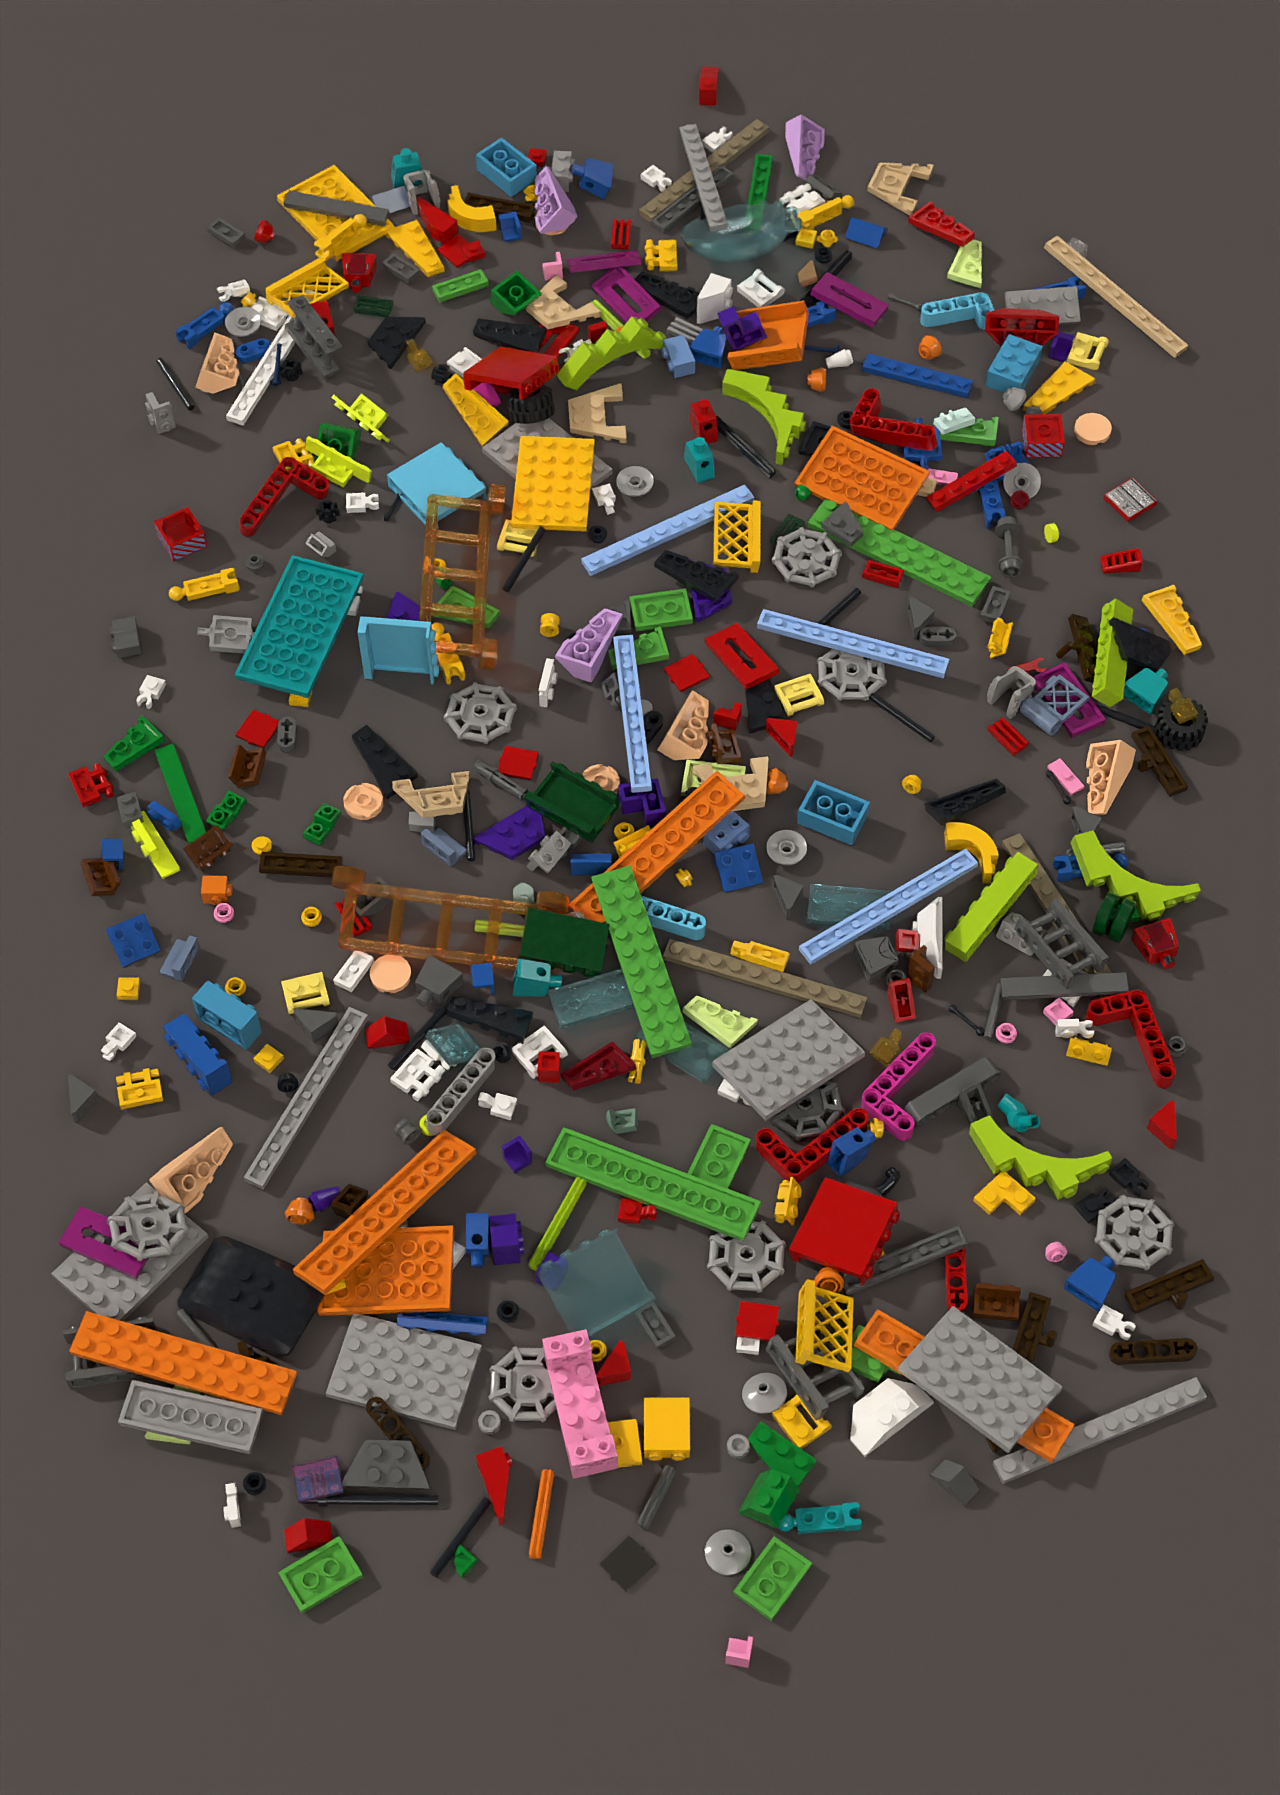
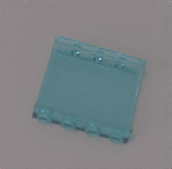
M608 1228L598 1234L599 1238L591 1241V1239L585 1240L579 1244L580 1248L574 1252L571 1249L559 1255L561 1259L554 1263L551 1259L540 1265L541 1270L538 1271L537 1275L569 1333L587 1329L589 1337L656 1299L652 1291L649 1292L617 1236V1228L612 1231Z

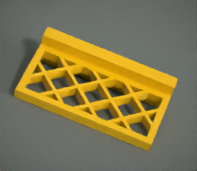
M320 257L266 288V299L270 305L276 304L292 318H295V313L289 307L287 301L280 300L288 298L289 301L291 298H296L303 294L306 299H314L309 302L310 304L321 302L348 288L349 283L327 267L326 261ZM312 282H316V285H308V284H310V283H312ZM319 282H326L329 285H319ZM331 283H340V285L331 286ZM298 290H302V293H294V292H296V291H298ZM305 290H315V293H305ZM318 291H328L325 294H317Z
M753 500L752 504L715 501L714 566L750 568L751 573H758L760 565L761 501ZM718 509H726L729 513L723 516ZM739 510H746L748 514L742 517L737 512ZM733 515L739 521L732 524L728 518ZM722 522L729 526L725 531L718 526ZM740 524L748 528L743 533L737 528ZM733 530L739 536L732 539L728 533ZM722 537L729 542L725 546L718 542ZM740 539L747 543L743 548L737 543ZM732 545L738 550L735 554L727 550ZM723 552L729 558L726 560L718 559V555ZM743 554L747 558V562L740 561L736 557Z
M807 1279L799 1291L796 1363L804 1365L806 1361H811L848 1373L852 1368L854 1298L815 1287V1281ZM816 1295L823 1297L827 1303L822 1305L817 1300ZM836 1302L847 1304V1309L842 1311ZM831 1306L837 1314L832 1317L825 1308ZM820 1312L826 1320L821 1322L815 1314ZM841 1318L846 1327L841 1328L835 1320ZM830 1323L836 1332L831 1334L825 1325ZM819 1329L826 1338L820 1340L815 1331ZM840 1335L846 1344L841 1346L835 1337ZM829 1341L836 1350L830 1352L824 1343ZM819 1347L825 1356L815 1355L814 1349ZM839 1353L844 1358L845 1363L839 1362L834 1355Z

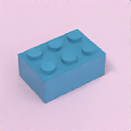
M502 137L476 154L477 171L510 197H513L535 182L537 176L536 164Z
M1009 334L987 372L986 386L1003 393L1008 388L1011 389L1013 387L1025 389L1040 362L1043 346Z
M815 780L798 810L797 824L853 845L869 816L870 802Z
M207 980L192 997L197 1019L243 1049L247 1050L262 1033L257 1010L250 1004L245 1005L236 995H230L225 992L224 988L219 984H213Z

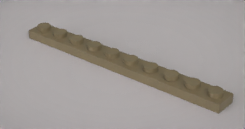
M756 119L707 157L711 173L721 165L724 167L763 138L769 133L770 127ZM688 171L640 208L639 215L651 223L652 219L696 186L692 171Z
M1019 833L1003 840L1001 845L1009 857H1014L1019 852L1038 864V874L1028 886L1044 911L1047 912L1050 902L1058 898L1076 919L1021 834ZM1052 922L1055 928L1058 930L1059 928L1057 927V925L1054 922ZM1066 936L1062 937L1067 946L1072 944ZM1079 951L1072 953L1078 962L1085 959ZM1107 964L1099 972H1096L1092 966L1083 969L1088 974L1112 973ZM1100 995V996H1101V998H1103V997L1112 996V995Z
M669 939L663 954V960L800 1001L807 1002L812 999L820 1007L857 1018L862 1017L867 1003V997L673 939Z

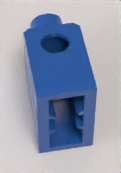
M588 158L583 166L574 164L572 174L580 176V188L604 199L611 188L614 164Z
M716 326L713 331L703 329L691 343L689 348L695 362L718 369L722 368L727 349V336L723 334L724 330L721 327Z
M855 1128L833 1141L826 1163L840 1178L867 1157L871 1144L876 1141L874 1133L870 1130L863 1133L859 1128Z
M466 1213L467 1256L471 1257V1267H484V1257L490 1256V1219L488 1213Z
M1104 1256L1100 1262L1089 1258L1066 1279L1064 1289L1099 1312L1116 1278V1274L1111 1271L1115 1262L1108 1256Z

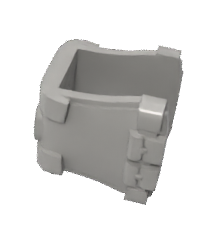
M420 170L404 175L409 206L413 215L418 214L416 195L428 192L433 206L438 209L440 208L439 189L436 181L431 179L429 170ZM416 180L422 181L419 186H413V183Z
M1013 666L1008 670L1007 674L993 679L987 692V702L992 705L1010 688L1015 692L1011 697L1006 714L1011 719L1018 712L1021 702L1025 698L1029 699L1032 697L1031 693L1035 688L1036 680L1021 668ZM1019 679L1025 683V686L1020 684Z

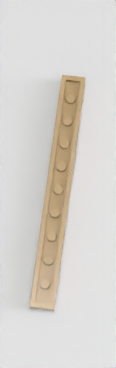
M1059 236L1046 242L1044 249L1175 358L1187 349L1188 344Z

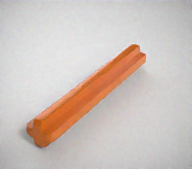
M543 1469L541 1474L529 1548V1558L538 1560L542 1556L554 1480L553 1470Z

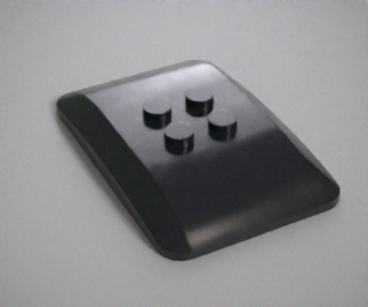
M220 1236L209 1247L177 1302L179 1309H184L188 1315L242 1340H246L275 1355L287 1356L293 1351L325 1295L296 1276L293 1271L295 1265L230 1237Z

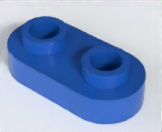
M262 338L238 346L236 349L237 359L240 362L247 363L262 358L271 345L270 341Z
M152 801L146 807L147 815L153 821L157 820L162 823L166 830L177 831L182 826L179 818L159 803Z

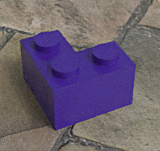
M732 306L717 313L734 352L767 338L757 312L739 319L735 307Z
M658 778L651 779L652 791L632 793L630 783L618 785L622 814L642 811L645 825H649V827L656 826L666 817V809Z
M516 1213L489 1216L494 1265L520 1263V1254H524L521 1221H516Z

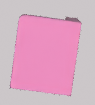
M556 252V262L542 263L545 281H550L555 275L563 279L560 252Z
M748 1636V1641L729 1638L725 1664L749 1668L753 1637Z

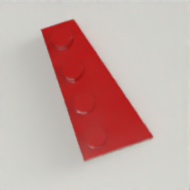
M931 201L908 217L909 224L964 247L974 240L973 231L962 223H956L955 218L951 215L946 216L944 210L935 208L934 203Z

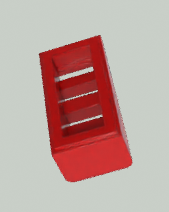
M1140 548L1100 556L1103 573L1141 571L1142 556Z

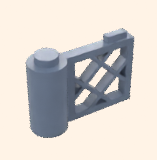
M1060 674L1057 677L1053 675L1046 681L1047 686L1034 697L1025 698L1020 704V713L1050 736L1054 735L1061 725L1089 700V696ZM1060 682L1066 687V691H1055V686ZM1043 696H1052L1053 702H1044L1041 698ZM1055 696H1066L1067 702H1056ZM1069 696H1078L1081 700L1070 702ZM1056 707H1067V712L1062 716L1056 711Z

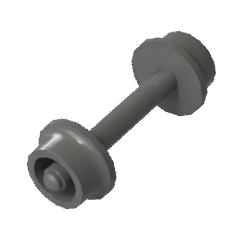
M1010 516L1000 518L995 527L996 536L1005 539L1006 557L999 560L998 568L1002 576L1006 578L1019 576L1023 567V560L1013 554L1012 538L1020 533V526L1017 524L1016 519Z

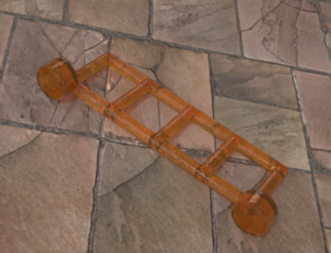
M492 483L489 485L487 500L430 494L428 496L419 621L431 622V614L474 619L472 645L434 641L437 643L436 652L478 657V669L486 670L495 669L498 647L497 639L484 638L491 514L502 515L506 489L505 485ZM438 506L480 511L478 535L437 530ZM436 542L477 546L476 571L434 566ZM434 578L476 583L474 608L432 603Z
M336 866L333 868L331 885L335 888L346 890L338 946L345 950L427 959L431 955L443 962L468 965L492 963V968L515 970L518 958L496 955L502 912L525 915L530 907L564 915L568 914L570 897L560 892L540 891L537 893L536 904L370 884L365 883L366 872L364 870L350 866ZM358 895L394 899L387 942L351 938ZM406 900L442 905L436 948L400 944ZM454 906L490 911L484 954L448 950Z

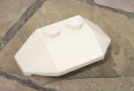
M937 897L917 914V921H913L912 931H918L919 949L923 945L927 947L925 960L935 967L934 976L937 979H941L943 969L942 897Z
M888 1378L853 1405L850 1440L866 1457L934 1404V1401L917 1384Z

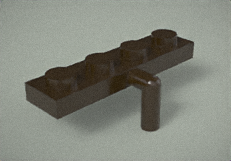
M1072 614L1068 617L1074 641L1067 642L1056 652V656L1061 659L1071 649L1076 650L1084 681L1094 683L1097 652L1089 621L1086 617Z
M1147 726L1132 732L1131 737L1142 753L1138 770L1144 772L1152 769L1169 797L1187 791V783L1152 728Z
M1204 1259L1128 1290L1124 1296L1134 1314L1169 1299L1173 1301L1178 1310H1182L1188 1298L1186 1292L1212 1282L1214 1276Z
M1033 1292L1029 1294L1012 1349L1031 1364L1038 1344L1053 1347L1057 1338V1332L1054 1330L1049 1331L1047 1337L1041 1335L1052 1298Z

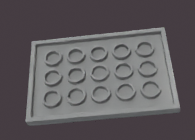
M549 418L532 424L515 423L482 447V452L516 479L520 436L573 437ZM596 455L593 457L591 490L613 474V469Z
M810 999L712 1061V1066L766 1121L864 1058L865 1051Z
M146 1182L131 1197L153 1194L156 1190ZM158 1203L159 1209H161V1210H163V1208L166 1209V1210L168 1209V1208H166V1207H164V1206H162L161 1204ZM128 1210L123 1217H127V1215L129 1217L132 1211ZM185 1215L187 1226L190 1228L189 1235L181 1240L173 1250L172 1255L149 1258L137 1279L75 1252L51 1274L55 1280L93 1313L124 1321L208 1238V1234ZM176 1216L170 1217L171 1223H177ZM146 1222L144 1227H151L153 1225L150 1222ZM96 1232L90 1236L92 1239L113 1247L111 1245L112 1239ZM170 1232L168 1235L167 1242H169L176 1233Z
M954 1306L950 1308L898 1368L899 1372L1007 1453L1010 1452L1062 1390L1060 1384Z
M353 1314L326 1391V1397L366 1407L367 1401L370 1398L380 1397L386 1401L398 1416L456 1430L482 1345L417 1328L406 1329L404 1326H397V1323L362 1314ZM374 1402L372 1404L373 1409L382 1411L380 1409L382 1403L377 1404Z

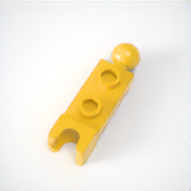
M845 195L842 199L838 197L810 211L806 209L797 214V217L801 219V228L814 230L815 226L841 215L842 208H852L855 201L852 196Z
M357 214L354 219L349 218L337 229L329 233L328 236H322L315 241L314 245L319 247V250L315 253L318 258L322 257L325 261L333 257L334 252L357 234V228L365 227L367 224L365 215Z
M234 568L221 570V573L184 581V588L172 587L169 590V597L173 601H179L183 596L187 595V599L190 601L226 592V594L239 591V584L236 579Z
M433 623L432 630H435L434 642L437 643L436 654H438V662L448 685L451 684L450 678L453 675L459 676L460 680L464 681L465 671L450 634H444L445 629L441 623Z

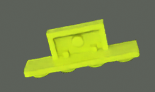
M360 394L351 407L347 406L335 395L331 397L336 401L334 405L341 411L346 409L349 411L347 415L354 421L359 419L361 421L359 425L366 431L371 429L373 431L372 435L379 441L384 439L387 443L390 441L378 430L389 415L363 394Z
M310 436L306 438L305 449L319 456L313 463L312 470L341 487H344L352 476L368 484L371 482L372 471L367 466L357 463L352 458L324 445L317 439H313Z
M141 811L144 822L141 823L139 819L132 822L133 826H130L132 829L131 833L135 841L140 842L142 845L140 847L144 856L150 858L161 878L165 879L180 871V867L145 811Z

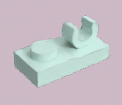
M965 407L953 412L949 410L947 415L941 413L938 418L934 419L933 424L942 434H946L975 424V417Z

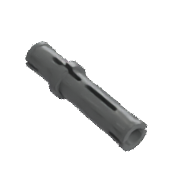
M481 759L477 760L474 764L473 770L486 777L487 781L490 783L494 782L519 798V800L524 799L528 789L500 773L498 768H492Z

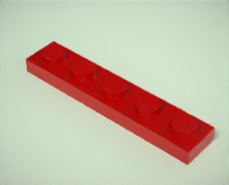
M1005 451L926 497L927 501L936 512H939L1017 467L1016 461Z

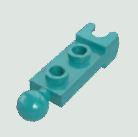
M843 1503L836 1506L796 1509V1517L786 1514L778 1529L787 1532L797 1526L798 1534L843 1530L844 1532L858 1531L862 1527V1521L860 1519H853L850 1515L858 1513L859 1503Z

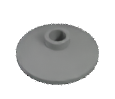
M239 307L232 310L225 320L228 332L238 337L252 335L261 325L260 314L250 307Z
M1017 463V467L1005 473L1003 478L1004 489L1010 497L1016 491H1024L1030 499L1039 491L1041 485L1040 474L1031 464ZM1019 479H1024L1025 484L1023 486L1018 484Z
M630 466L618 474L616 484L623 494L637 497L645 495L652 489L654 479L651 472L646 468Z
M781 830L770 836L766 849L769 857L774 862L781 865H794L805 857L807 843L799 833L792 830Z
M772 1373L754 1375L743 1387V1401L746 1407L755 1413H772L778 1410L787 1398L786 1384L779 1376Z
M718 1531L706 1543V1562L718 1574L726 1576L738 1574L750 1562V1544L745 1536L737 1531ZM729 1546L732 1548V1552L726 1553L724 1548Z

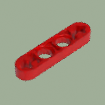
M965 1248L944 1256L947 1309L950 1310L954 1306L962 1313L965 1312L968 1302ZM957 1258L961 1261V1265L953 1267L949 1264V1260ZM958 1278L961 1280L962 1285L957 1288L953 1287L950 1284V1280ZM955 1294H959L960 1307H956L954 1304Z

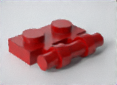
M100 763L94 764V770L90 772L87 766L68 773L83 808L101 801V793H105L107 798L114 796V787L106 777L107 772L101 767ZM94 780H99L100 784L95 785Z

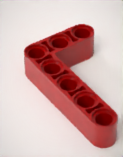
M875 388L865 390L850 418L852 434L879 443L921 450H933L937 447V436L933 426L877 417L882 408L879 391Z
M292 457L282 459L241 516L240 533L246 537L253 536L290 484L295 485L316 499H324L329 493L328 479ZM291 467L292 470H286L285 468ZM301 477H308L309 479L303 480ZM281 481L282 484H276L275 482ZM322 486L324 487V489H318L316 487ZM270 495L272 498H265L264 496ZM260 509L262 512L257 513L254 510ZM249 523V524H251L252 526H251V527H246V526H244V524Z
M1133 990L1092 1000L1088 1006L1086 1020H1091L1094 1026L1130 1019L1155 1085L1162 1089L1169 1088L1173 1083L1176 1068L1147 995L1143 991Z
M862 1108L853 1109L796 1154L771 1129L763 1128L756 1135V1150L784 1180L790 1181V1178L793 1177L799 1184L827 1162L833 1141L841 1137L838 1134L839 1132L848 1133L855 1128H859L863 1133L867 1130L868 1113ZM854 1120H861L862 1123H856ZM762 1140H768V1141H770V1143L765 1144V1143H762L761 1141H762ZM827 1144V1145H829V1146H831V1147H830V1148H824V1147H822V1145ZM776 1155H783L784 1158L779 1159V1158H776L775 1156H776ZM813 1157L815 1160L808 1161L805 1158ZM790 1170H797V1171H799V1172L793 1174V1173H791V1172H789V1171H790Z

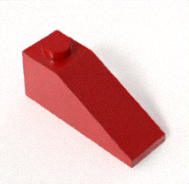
M702 67L699 105L716 106L719 67Z
M416 197L418 214L434 240L445 244L447 240L450 241L459 233L458 221L422 198Z
M502 1446L476 1455V1461L498 1523L502 1525L505 1519L510 1481L509 1466L513 1464L509 1453H504Z

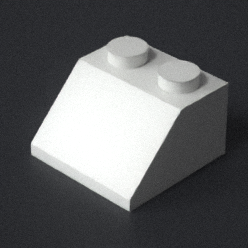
M710 274L697 298V323L702 324L718 319L717 313L732 307L731 295L733 288L731 287V279Z

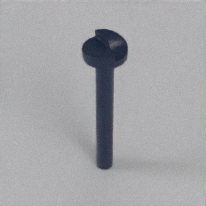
M277 344L274 380H270V384L273 386L281 384L278 377L282 344Z
M804 345V350L835 354L839 352L840 348L838 345H836V348Z

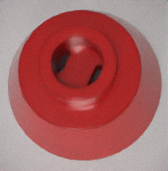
M261 220L256 230L254 239L258 243H267L268 240L272 241L275 235L274 227L267 220Z

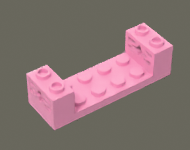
M587 1329L542 1339L544 1357L573 1479L618 1469L617 1452L612 1434L610 1435L592 1361V1349Z

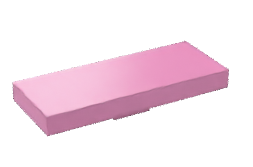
M928 469L930 471L928 478L937 479V484L948 485L958 478V473Z
M1061 759L1047 766L1070 795L1084 788L1081 781Z

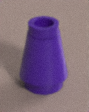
M338 1186L314 1191L312 1195L308 1196L309 1203L312 1204L314 1212H322L331 1205L332 1201L341 1192Z

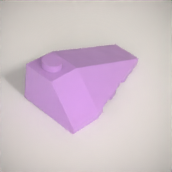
M799 115L786 122L785 137L795 174L807 182L806 178L809 174H814L815 162L820 157L819 151L824 145L825 129L805 116Z
M546 166L535 178V195L538 196V202L535 204L538 215L535 217V222L539 232L542 234L565 230L577 218L574 206L550 168Z
M604 608L589 621L586 627L580 628L576 631L575 636L563 642L555 655L556 659L573 677L592 683L601 667L623 614Z

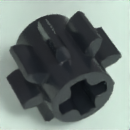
M294 359L284 360L283 365L279 366L282 378H286L289 382L298 380L299 375H303L301 363L296 362Z
M439 364V367L435 366L433 368L431 379L435 380V385L443 387V384L453 376V371L449 370V365Z
M330 500L320 502V508H316V513L319 521L323 520L328 524L336 522V516L340 515V510L336 502L333 503Z

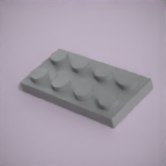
M1077 286L1005 292L1006 308L1040 309L1060 316L1059 325L1077 324L1081 321Z

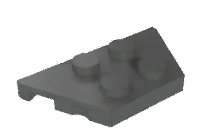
M365 1440L346 1473L341 1486L430 1489L431 1485L425 1476L422 1464L411 1441Z

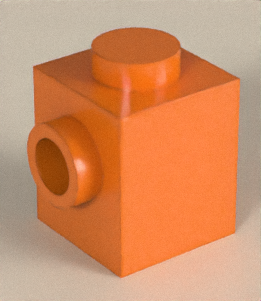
M203 876L201 886L203 904H228L229 896H232L233 886L229 884L228 877Z

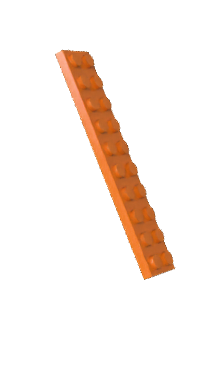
M718 771L714 772L604 873L631 865L641 894L746 799L745 795ZM592 883L569 904V907L573 911L581 912L585 919L606 923Z
M443 1130L293 1268L294 1274L324 1295L329 1293L476 1155V1149Z
M877 1309L855 1341L854 1347L902 1374L898 1371L900 1364L925 1336ZM1046 1408L1017 1443L1052 1463L1075 1424Z
M86 1311L69 1350L70 1355L236 1403L262 1408L264 1411L283 1415L298 1375L297 1371L88 1311Z

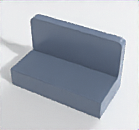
M405 186L369 196L370 201L376 207L389 209V213L410 207Z
M439 827L433 832H430L427 828L421 832L422 844L450 867L467 853L465 847Z
M189 935L187 941L180 939L175 941L160 970L161 975L183 981L200 949L197 937Z

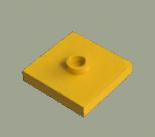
M637 1419L607 1422L617 1452L618 1468L642 1465Z

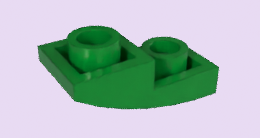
M228 790L221 804L215 805L206 822L213 826L218 825L224 831L241 812L247 800Z
M323 803L313 815L312 823L303 832V839L320 846L336 824L341 810Z

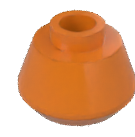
M924 336L918 347L919 354L922 358L928 360L939 357L942 353V345L934 336Z
M823 367L812 370L811 374H808L807 385H811V389L822 393L825 391L826 370Z
M778 768L771 769L767 774V794H780L782 791H786L789 781L786 780V775Z
M299 1197L291 1201L285 1211L287 1220L301 1225L309 1224L313 1221L314 1212L309 1200Z
M830 1267L822 1268L814 1279L815 1287L839 1293L844 1287V1279L839 1271Z

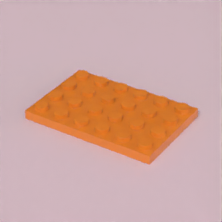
M831 426L794 484L795 487L802 484L810 489L812 495L822 500H832L839 506L847 502L852 512L865 516L877 524H882L889 530H895L929 477L930 471L837 427Z
M454 1226L397 1228L344 1278L346 1288L324 1296L318 1307L319 1316L451 1311ZM324 1231V1232H323V1241H324L333 1231Z

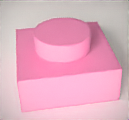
M1060 997L1043 1010V1013L1055 1026L1058 1019H1069L1074 1013Z

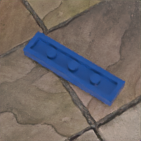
M438 1312L399 1313L397 1317V1326H404L406 1329L425 1328L427 1331H437L439 1329L447 1330L449 1333H459L461 1331L469 1332L471 1335L486 1334L489 1317Z

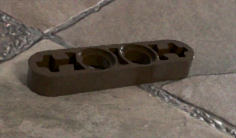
M1190 1338L1116 1342L1110 1348L1109 1358L1116 1365L1190 1361L1196 1355L1197 1345ZM1184 1345L1187 1346L1188 1349H1192L1190 1350L1189 1354H1187L1185 1350H1182ZM1166 1346L1169 1348L1170 1354L1163 1356L1159 1353L1158 1348ZM1143 1347L1147 1350L1148 1355L1140 1357L1136 1354V1349ZM1117 1349L1124 1353L1122 1358L1115 1354Z
M380 1397L370 1398L366 1404V1411L389 1440L399 1441L401 1437L409 1436L414 1448L416 1445L418 1446V1449H415L416 1453L420 1456H425L422 1467L423 1470L426 1469L430 1464V1456L386 1401ZM374 1402H376L377 1404L382 1403L380 1409L383 1411V1413L386 1414L387 1411L390 1412L389 1414L383 1416L380 1422L378 1421V1419L381 1418V1415L376 1411L372 1413V1410L374 1408L372 1404ZM391 1418L395 1419L397 1422L396 1429L387 1431L385 1422Z

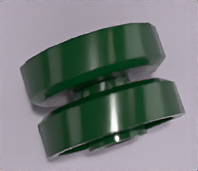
M1109 891L1097 912L1092 933L1104 936L1111 926L1109 939L1120 944L1130 924L1137 902L1126 898L1118 908L1120 902L1119 894Z

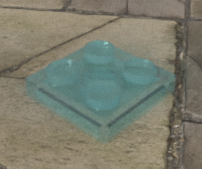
M460 1024L428 1030L425 1035L449 1066L470 1061L480 1050Z

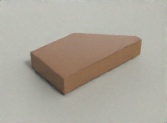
M813 260L809 261L798 272L801 287L818 282Z

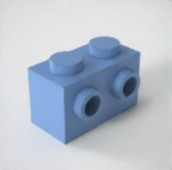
M680 335L664 339L661 354L663 359L666 358L668 371L672 372L674 378L695 373V359L685 336Z
M731 811L703 837V845L713 854L735 848L749 838L750 825L734 811Z

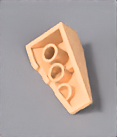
M214 333L195 388L214 394L236 385L239 369L236 367L237 360L234 358L235 351L231 338Z
M692 690L657 750L672 760L699 759L707 746L706 733L708 732V726H706L709 700Z
M1122 740L1090 744L1086 761V768L1089 769L1087 783L1090 785L1088 812L1096 816L1107 814L1132 768L1136 749Z
M219 1127L165 1165L149 1180L160 1195L176 1203H182L185 1207L184 1214H186L202 1199L203 1191L207 1184L212 1182L214 1172L223 1163L233 1143L223 1127Z

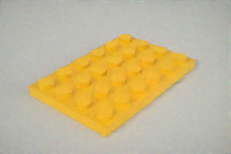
M335 165L277 195V201L283 207V202L289 190L375 206ZM284 207L316 241L322 236H328L329 233L348 220ZM387 218L385 226L367 223L365 227L357 228V234L334 252L333 258L339 261L342 259V253H353L386 235L387 231L394 228V224Z
M520 436L511 528L538 529L541 526L546 530L587 531L595 439Z

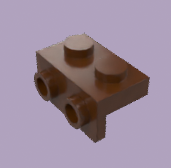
M712 723L711 731H708V742L712 743L711 753L712 756H715L717 764L741 763V754L734 730L718 731L716 723Z
M236 745L228 778L238 788L258 785L267 752L263 748L246 751L241 745Z
M215 825L183 849L196 868L203 867L206 869L214 863V858L217 856L223 857L231 851L229 848L234 844L231 841L228 842L218 825Z
M102 858L82 859L80 865L91 896L115 895L121 883L120 876L115 869V861H103Z
M923 945L919 950L915 949L909 957L910 964L908 966L907 978H910V981H912L916 988L922 989L927 993L932 988L935 967L925 960L927 947Z
M988 1282L976 1284L973 1318L1018 1321L1021 1288L1011 1284L1003 1286L993 1285Z

